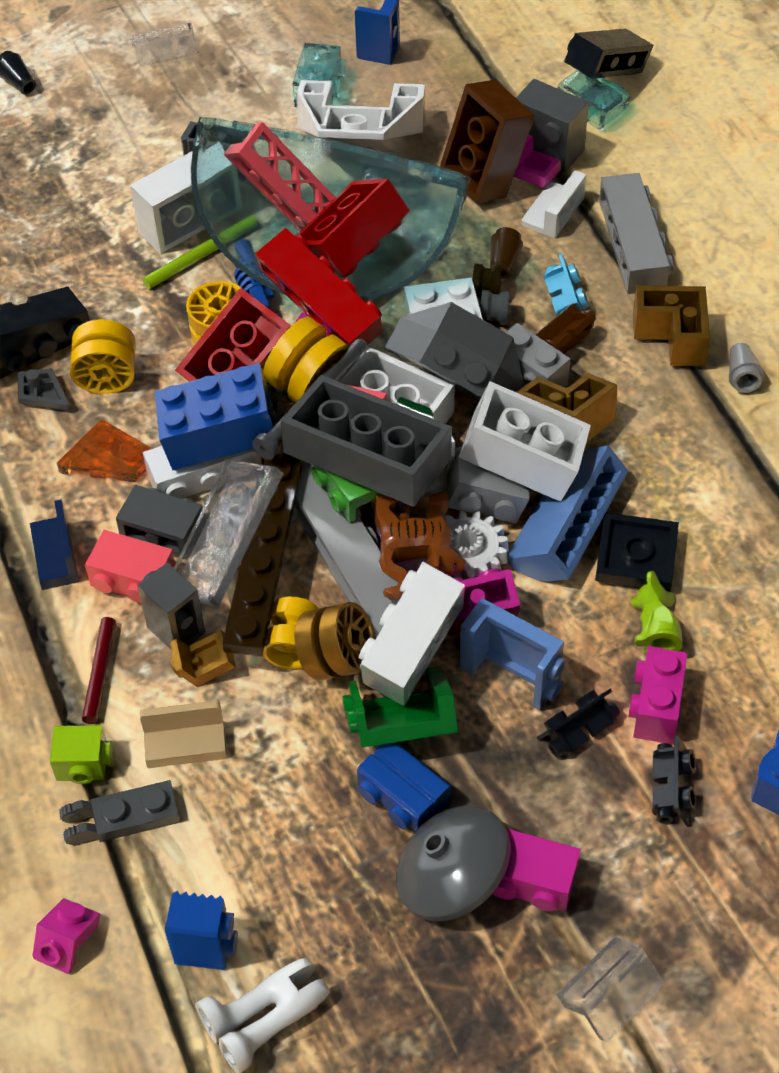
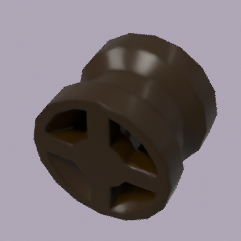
M475 263L472 281L476 296H481L482 290H489L492 294H500L502 266L495 265L492 268H485L483 264Z

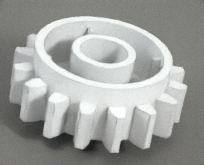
M460 511L459 519L456 520L450 515L446 516V521L451 529V547L459 556L465 559L464 572L455 574L453 578H463V580L478 577L479 573L489 569L498 568L501 571L500 564H507V551H509L508 538L504 536V527L502 525L495 526L494 517L489 516L484 521L481 520L479 511H476L472 518L467 517L465 511Z

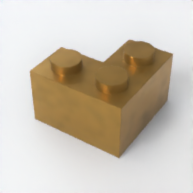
M636 285L633 307L634 339L668 340L670 366H705L710 342L706 286Z
M590 373L584 375L568 388L537 377L516 392L590 424L587 442L616 421L617 384Z

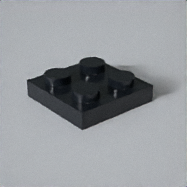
M606 512L603 520L595 581L641 588L647 584V573L654 571L660 584L666 591L671 592L679 522Z

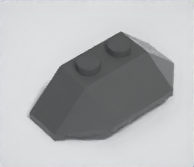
M453 302L402 316L384 347L387 351L417 368L454 384L456 390L477 402L480 401L489 381L514 392L524 387L514 338Z

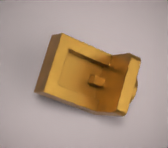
M219 630L189 646L178 638L170 641L172 651L170 663L175 674L198 687L236 668L233 653L223 651L222 643L225 632Z

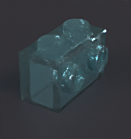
M304 43L293 80L294 107H297V90L301 80L332 81V103L334 98H339V78H344L346 72V60L341 59V46Z

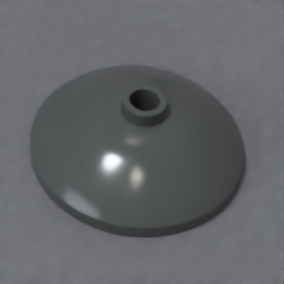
M470 805L445 810L423 823L406 843L397 865L396 888L403 904L416 916L429 921H447L459 918L480 906L498 887L509 864L511 842L505 825L491 811Z

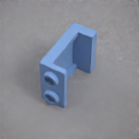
M481 598L460 627V668L473 675L486 658L535 685L533 707L541 710L548 700L554 701L557 698L564 683L560 679L566 664V660L562 658L564 641Z

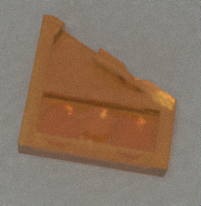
M101 419L56 464L58 471L65 475H69L71 470L89 472L92 478H115L118 481L136 482L146 471L143 452L153 448Z

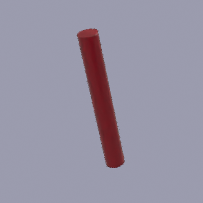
M103 617L100 622L82 715V721L87 724H96L98 722L116 620L111 617Z

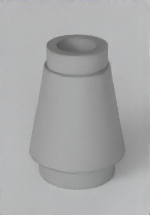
M737 343L730 349L729 382L739 392H753L760 387L764 378V371L751 351L750 346L746 343Z

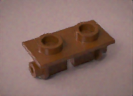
M572 303L535 335L565 354L591 332L590 329L594 327L596 316L590 310L579 311L576 305Z

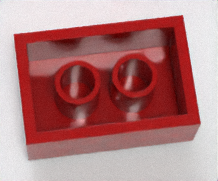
M389 179L352 181L298 234L302 235L311 246L310 251L318 258L324 256L333 266L334 273L338 277L344 278L356 271L358 268L357 263L364 256L373 253L379 248V241L385 235L394 232L402 225L401 220L410 210Z
M240 288L175 371L188 382L260 363L263 371L271 350L291 325L244 289Z

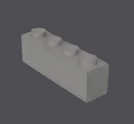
M640 173L601 177L599 203L627 294H634L636 285L667 286L668 276L673 275L671 255H666L665 235L663 231H658L657 211L650 206V190L648 185H643Z

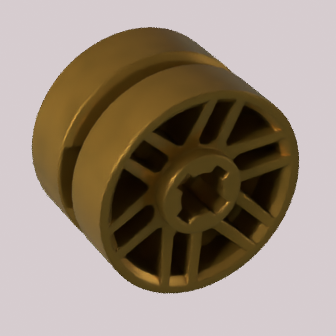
M345 602L303 612L297 620L294 635L299 662L304 671L315 680H326L362 673L360 669L362 660L358 658L359 654L370 637L375 639L373 626L367 613L355 602Z

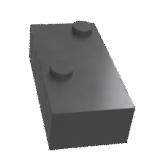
M323 375L317 378L281 420L284 453L413 507L451 460L452 426Z

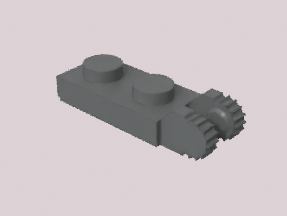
M171 780L90 799L91 802L84 800L76 801L59 809L62 822L71 823L94 818L95 824L82 823L65 829L63 832L64 841L69 845H79L80 843L84 844L96 840L103 842L180 822Z

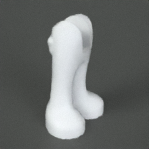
M306 957L279 969L253 990L233 1002L223 1005L210 996L202 998L195 1003L197 1013L209 1036L215 1044L219 1043L223 1057L236 1073H242L251 1065L254 1053L259 1047L282 1029L307 1015L312 1010L317 1009L318 1005L330 994L324 979L315 980L302 989L297 990L296 987L305 982L315 971V966ZM276 1004V1007L264 1017L242 1028L240 1031L233 1032L265 1007Z

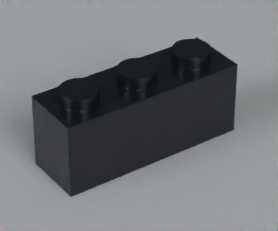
M626 28L575 33L574 37L570 40L564 62L591 79L643 73L654 45Z

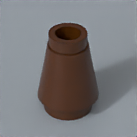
M502 227L497 229L496 233L491 236L490 268L495 265L502 266V279L509 277V273L523 247L521 234L517 230Z

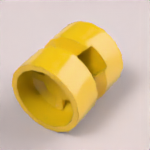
M288 596L275 600L263 657L273 665L285 669L303 668L295 648V627L298 618L303 612L317 609L318 607L311 601L300 597Z

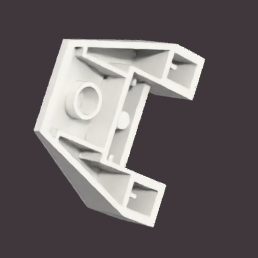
M301 80L297 90L298 128L322 138L386 140L423 133L425 85L394 83L389 107L332 105V81Z

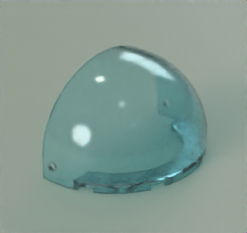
M199 117L192 152L191 185L194 201L205 229L217 247L237 268L262 285L284 294L259 270L255 253L285 227L295 236L300 231L223 155L231 144L242 143L256 124L214 117ZM267 126L335 197L352 181L389 179L409 208L410 212L401 220L402 225L394 232L385 235L379 241V248L373 253L364 256L357 263L358 268L356 271L344 277L356 287L357 295L362 300L366 301L381 297L404 287L428 270L443 254L459 225L471 177L424 161L399 157L397 154ZM260 135L252 148L261 157H269L268 142ZM278 160L279 176L284 181L292 180L291 165L286 160ZM301 183V198L307 204L314 203L313 188L308 183Z

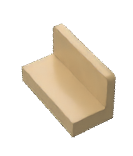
M220 701L140 710L147 768L227 759L225 729Z

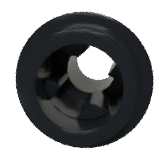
M5 51L0 54V78L22 94L31 93L36 87V81L33 79L21 56L12 51Z

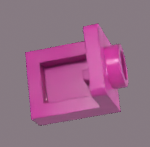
M528 134L514 177L545 188L561 171V160L533 150V136Z
M63 898L37 924L33 958L68 974L74 968L77 949L98 928L100 913Z

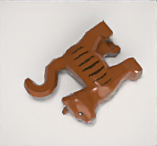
M447 493L430 494L424 518H409V505L393 512L392 507L396 506V499L386 495H376L375 524L381 535L379 563L386 575L398 581L397 586L388 587L383 590L384 597L389 600H399L403 594L400 591V587L408 571L395 564V562L428 558V565L452 578L455 574L464 572L465 559L459 556L451 547V529L444 517L445 512L448 511Z

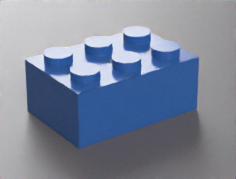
M260 363L242 366L231 371L205 376L198 380L154 391L159 440L172 471L254 449L252 445L253 440L260 433L267 434L276 425L271 393Z

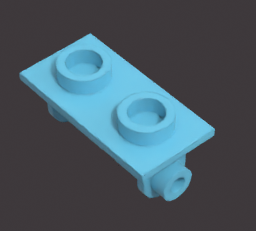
M562 253L559 254L561 264L549 266L544 274L549 294L553 297L551 300L556 317L572 303L576 305L579 311H585V308L590 306L582 287L579 289L577 287V284L581 282V278L575 264L568 265Z

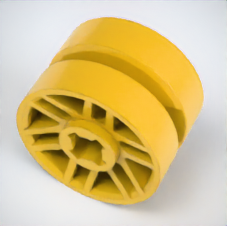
M212 281L202 284L192 291L187 299L186 308L191 339L194 345L241 288L240 286L228 281Z
M104 319L92 320L80 325L72 336L70 376L73 382L83 390L95 394L117 393L129 387L134 380L136 339L132 331L121 323Z

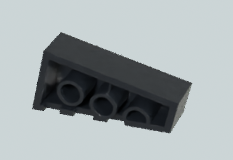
M68 286L30 296L26 303L15 305L12 302L0 304V379L71 345L74 331L83 323L90 321L88 311Z

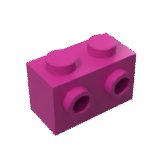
M498 568L489 569L479 573L478 577L463 580V578H453L465 585L463 608L449 632L460 630L462 623L481 598L518 616L521 605L511 569L500 571Z
M648 646L646 660H637L634 683L641 684L640 695L632 693L628 715L630 718H636L633 738L673 745L679 716L687 652Z
M507 829L511 842L510 860L503 879L492 894L505 900L517 898L528 901L536 908L544 911L560 910L566 912L579 866L581 849Z

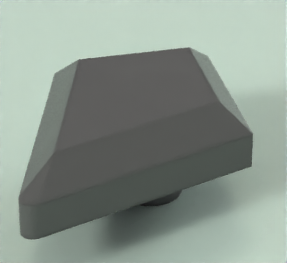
M52 368L30 369L17 372L18 401L20 404L70 410L69 401Z

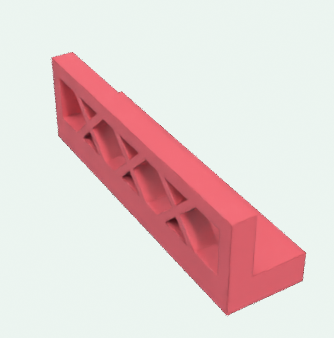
M258 122L242 143L231 144L223 154L299 231L305 228L323 210V206H327L336 198L263 122ZM260 135L268 142L269 157H261L252 148ZM278 160H286L291 165L292 180L284 181L279 176ZM301 183H308L313 188L314 203L307 204L301 198Z

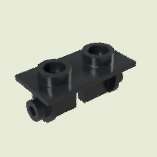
M610 688L598 695L593 689L574 702L578 707L576 711L567 716L564 710L545 721L543 724L547 730L536 738L539 741L548 736L551 740V743L548 744L551 753L557 758L561 755L564 757L568 756L572 751L588 741L580 727L585 725L591 736L594 737L617 722L616 717L620 715L619 708L613 702L607 703L604 698L613 691Z
M674 735V747L668 743H661L657 745V750L653 752V780L655 783L668 781V784L653 786L652 813L656 816V820L659 823H671L673 817L680 816L685 825L691 827V811L696 809V796L691 786V774L696 772V761L693 751L686 748L679 735Z

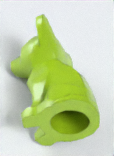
M654 571L647 573V584L638 590L637 596L631 598L632 607L642 610L640 615L642 632L635 637L636 646H646L643 649L644 654H647L648 646L680 651L682 648L681 627L678 619L669 609L675 602V595L672 592L666 591L660 584Z

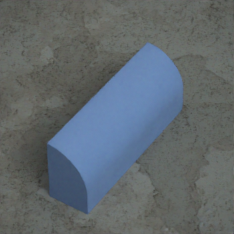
M609 445L584 450L579 471L561 502L542 494L507 555V563L512 568L527 577L539 581H559L571 577L628 473V469Z

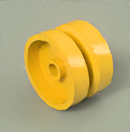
M311 317L301 318L290 326L271 350L263 369L265 379L280 391L288 389V398L296 403L317 378L323 375L346 351L349 345L333 334L326 337V328Z

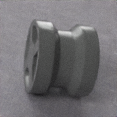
M482 290V319L488 323L490 321H498L500 325H507L509 291L492 294L489 290Z

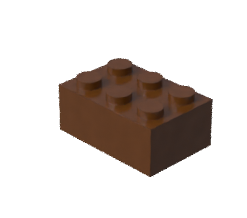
M496 80L465 84L440 168L477 204L506 198L535 115Z

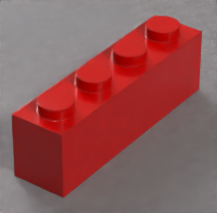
M285 227L255 253L259 270L307 316L325 327L328 336L333 334L349 346L356 339H363L369 345L383 332L381 323L382 313L378 307L370 300L367 302L362 300L357 295L358 291L352 282L347 278L341 280L334 273L333 266L324 256L318 258L310 251L311 246L302 235L297 234L295 236Z

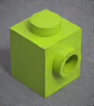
M102 725L54 726L50 764L56 781L87 784L92 782V780H105L106 765H112L113 743L111 740H106Z

